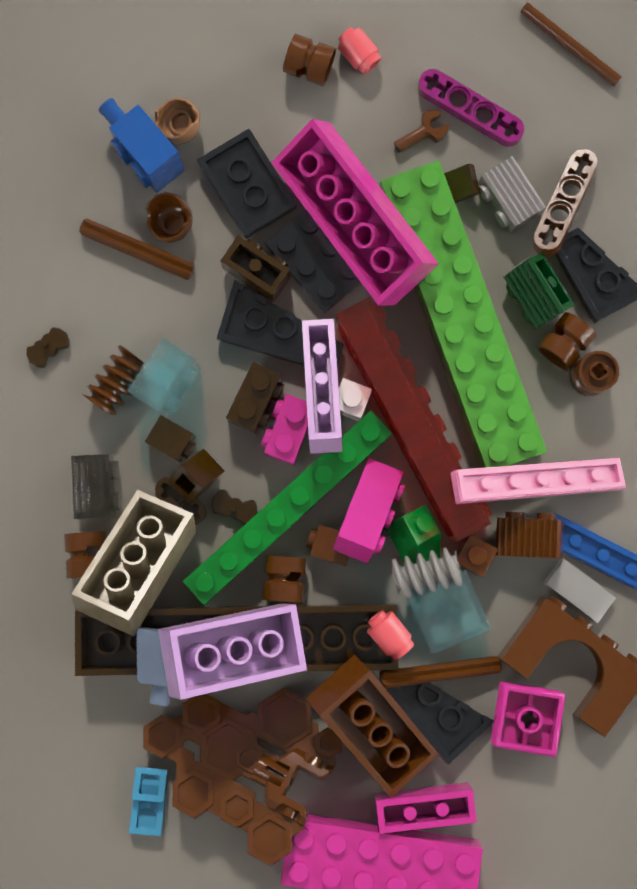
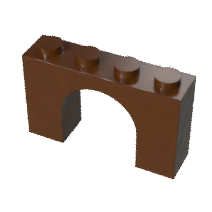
M552 596L549 600L540 597L498 657L520 675L528 679L548 650L554 645L569 640L583 643L595 658L597 674L592 688L573 714L596 732L606 737L637 694V658L630 653L626 657L616 650L619 645L604 634L601 638L591 631L593 625L581 616L577 615L574 619L565 611L568 607L557 598Z

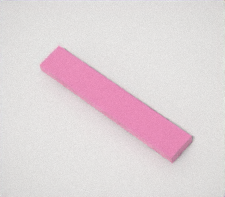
M620 458L460 469L450 472L456 504L618 491L626 488Z

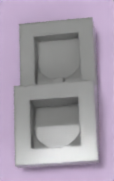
M563 558L559 560L543 582L561 598L571 603L596 623L601 620L616 599L598 583Z

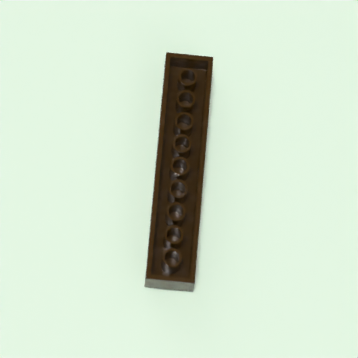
M397 604L296 605L307 670L301 672L337 671L353 655L370 670H399L398 659L393 660L391 656H386L367 633L370 627L368 621L382 610L385 613L392 611L397 617ZM267 606L151 608L140 627L162 629ZM76 610L75 676L137 675V632L135 636L129 635Z

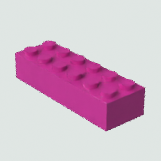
M312 118L271 162L378 306L396 305L439 264L331 123Z
M308 814L307 823L303 831L292 837L293 852L284 858L280 885L303 889H478L483 847L479 840L418 830L380 834L378 824Z

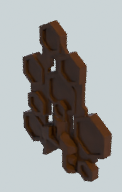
M285 688L259 703L258 715L253 712L244 715L221 703L219 700L203 694L191 697L183 702L182 716L170 719L160 715L146 724L143 729V748L163 760L169 758L176 762V780L173 782L172 806L193 819L209 811L235 828L248 832V854L269 866H273L293 852L292 837L303 831L307 823L308 814L306 807L286 797L299 770L323 782L332 774L336 766V755L342 752V741L332 729L327 727L319 732L318 724L312 721L311 705L309 702ZM257 737L281 749L286 754L279 757L258 746ZM190 740L200 746V763L195 761V754L184 748L185 741ZM268 769L281 775L283 778L269 772ZM242 775L265 787V805L256 801V793L234 780Z

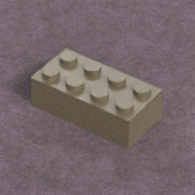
M137 490L71 593L77 611L135 636L137 628L141 626L196 533L193 513Z

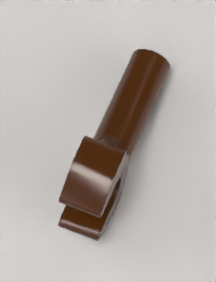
M429 110L423 113L421 127L395 141L394 146L396 150L400 153L425 138H430L435 143L443 140L449 129V124H445L438 129H434L430 125L431 122L440 118L441 111Z

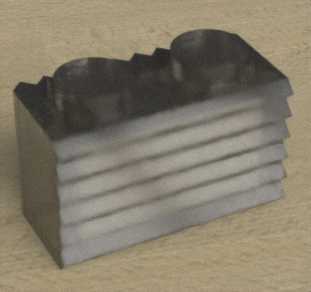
M110 454L71 456L74 519L116 518L115 511H120L121 509L120 493L115 492L114 480L119 479L118 461H113V456Z

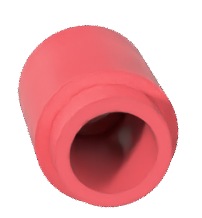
M350 27L338 39L340 44L337 49L356 71L360 70L363 75L370 72L382 59L378 54L379 49L361 28L354 30Z
M382 610L368 621L370 627L367 633L386 656H391L393 660L401 658L414 646L410 639L412 635L392 611L385 613Z

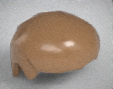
M176 97L165 101L155 111V124L172 144H185L195 138L199 131V110L189 100Z

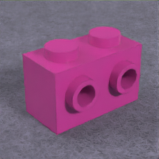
M286 394L284 401L277 400L272 417L277 418L273 430L267 428L261 446L265 447V456L294 466L308 430L307 401Z

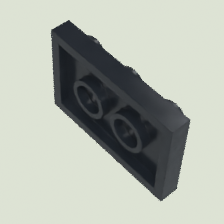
M250 129L245 130L197 159L199 166L245 239L297 209V203Z
M306 209L265 242V246L273 255L278 256L289 265L288 268L290 269L291 276L324 314L361 284Z

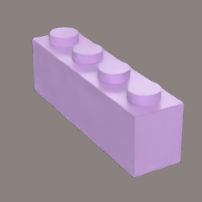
M334 319L302 321L310 454L342 452Z

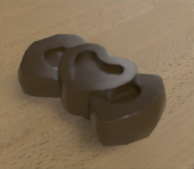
M51 328L48 334H45L41 340L34 343V346L27 348L26 355L29 363L39 368L46 367L48 357L55 356L60 349L69 348L70 340L67 332L60 328Z
M225 489L218 491L212 498V509L215 514L232 516L235 520H240L244 525L257 514V504L254 500L242 502L239 498H231Z

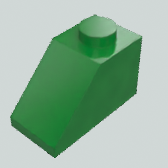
M426 504L394 520L389 528H386L403 563L405 556H408L412 563L415 564L418 553L422 554L425 561H429L431 550L440 558L441 531Z

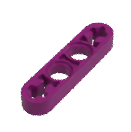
M428 69L421 74L418 91L427 101L503 146L512 147L521 140L524 133V124L517 116L439 70ZM433 79L436 80L437 88L433 87L432 90H428L426 88L427 82H431ZM448 86L449 89L446 92L445 98H440L442 91ZM460 93L465 97L466 104L462 107H455L450 103L449 97L452 94ZM479 109H487L491 112L492 119L487 123L479 122L475 112ZM497 117H500L501 121L496 130L492 129ZM510 125L514 126L515 134H511L510 137L505 136L506 130L504 128H509Z

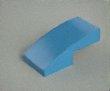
M144 767L135 768L129 834L162 836L168 770Z

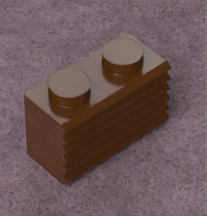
M505 512V518L497 517L496 548L499 550L496 555L562 559L564 522L556 520V514L537 513V519H526L523 512Z

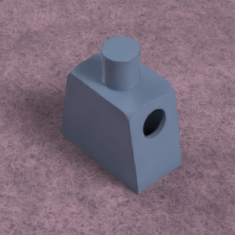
M137 628L138 683L152 685L150 704L169 706L170 696L168 694L158 629Z

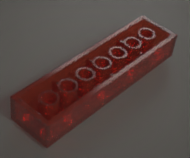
M368 297L337 313L335 327L367 387L372 389L371 395L449 541L458 542L492 524L488 518L492 515L491 510L486 502L456 504L450 472L462 469L458 460L462 459L461 454L454 442L448 443L443 432L447 430L440 415H433L428 404L431 403V399L425 387H418L413 376L416 375V371L409 358L403 359L399 352V348L402 347L400 340L394 330L388 331L384 323L387 317L382 306H378L377 303L374 304L371 297Z

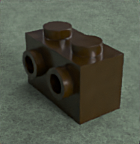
M238 235L220 260L222 268L274 302L291 278L289 265L278 256L273 255L271 257L263 252V248L252 239L248 238L245 240Z
M253 361L226 416L227 421L255 435L259 428L264 430L271 416V412H268L272 400L277 402L285 386L281 383L282 374Z

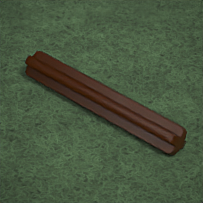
M86 218L80 225L79 232L81 235L181 278L189 280L194 272L195 266L193 263Z
M498 656L404 667L399 668V670H382L379 673V679L384 688L497 674L501 672L502 667Z

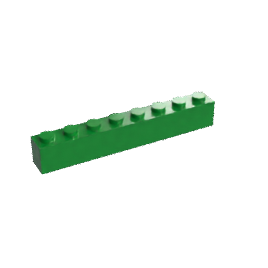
M372 411L368 412L342 436V452L323 453L184 579V584L203 605L207 604L392 435V432Z

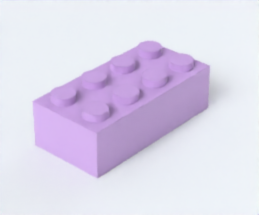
M277 604L158 629L168 694L170 697L180 700L307 670L296 604Z

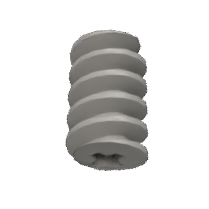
M446 547L442 549L441 558H438L435 552L431 550L429 561H425L421 553L417 554L415 564L412 563L408 556H405L404 566L400 567L396 559H392L393 578L399 596L401 590L405 597L410 598L413 587L419 595H423L425 585L428 586L431 592H436L438 582L447 590L450 587L451 579L457 587L462 586V575L456 551L451 556Z

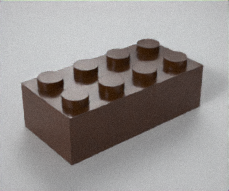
M355 655L305 698L391 798L439 755L370 669Z

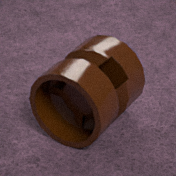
M295 33L285 56L283 72L298 78L304 74L307 81L324 86L333 66L336 48L321 42L315 46L312 39Z
M565 312L553 326L555 332L548 333L537 348L552 364L565 371H570L580 358L579 351H585L596 338V333L582 319L574 314Z
M593 351L578 360L571 369L570 382L572 387L584 396L601 394L617 382L619 365L617 360L607 352Z
M106 531L64 534L65 552L70 554V558L66 560L67 578H82L106 540Z
M266 555L265 573L269 575V579L264 582L262 599L303 603L304 584L300 582V578L305 576L306 558Z

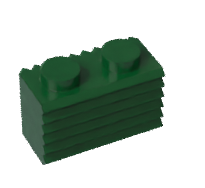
M542 253L528 258L503 276L507 283L506 289L511 297L518 300L523 308L522 314L524 319L533 325L535 329L549 323L574 306V302L571 300L568 292Z

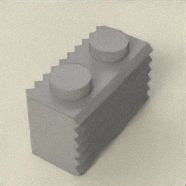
M513 156L481 175L478 182L481 197L486 203H492L496 210V220L502 228L508 227L511 233L541 215L545 210L546 206Z

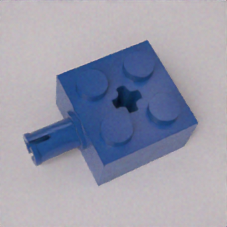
M113 98L106 100L99 107V113L111 125L109 129L113 139L110 142L116 149V154L126 166L130 164L135 171L136 178L145 188L151 186L158 193L185 171L177 149L139 104L126 114Z

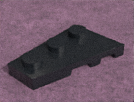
M578 227L567 233L560 250L555 256L594 324L637 301V283L628 276L629 273L623 267H618L605 255V251Z
M432 683L386 688L388 693L439 753V756L446 764H450L494 722V720L482 715Z

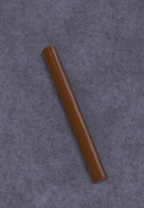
M527 2L520 13L611 85L615 86L622 78L621 75Z

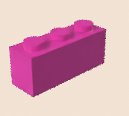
M368 458L332 550L367 564L373 553L380 554L386 538L380 534L383 527L389 528L395 511L390 509L393 501L399 502L405 485L400 484L403 471Z
M468 782L400 790L392 798L386 792L374 793L377 824L380 834L477 823L473 789Z

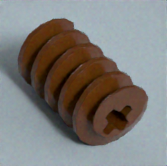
M121 345L118 346L122 357L114 354L110 356L115 366L103 365L107 376L96 374L95 378L99 386L91 384L87 386L92 396L82 394L104 412L111 415L117 414L112 405L113 403L122 406L125 404L120 396L121 393L131 396L132 392L128 384L136 386L140 384L135 376L136 373L143 376L147 375L143 367L145 363Z

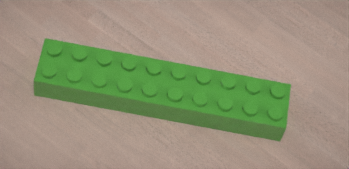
M437 160L381 180L379 187L439 263L414 289L480 468L510 466L546 453L547 449L440 161Z

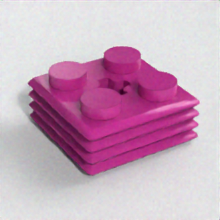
M501 681L498 690L491 743L497 748L555 757L558 750L565 694L558 690ZM527 711H530L535 720L534 722L530 721L528 726H525V723L521 721V716L526 715Z

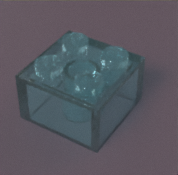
M162 338L127 391L158 414L168 418L170 413L175 415L182 406L184 400L181 397L186 389L192 390L201 377V374L198 372L200 366L195 358Z
M461 570V587H457L451 579L450 587L447 590L438 582L436 592H431L428 586L425 585L423 595H419L414 589L412 590V596L407 598L422 637L431 654L491 630L466 570Z

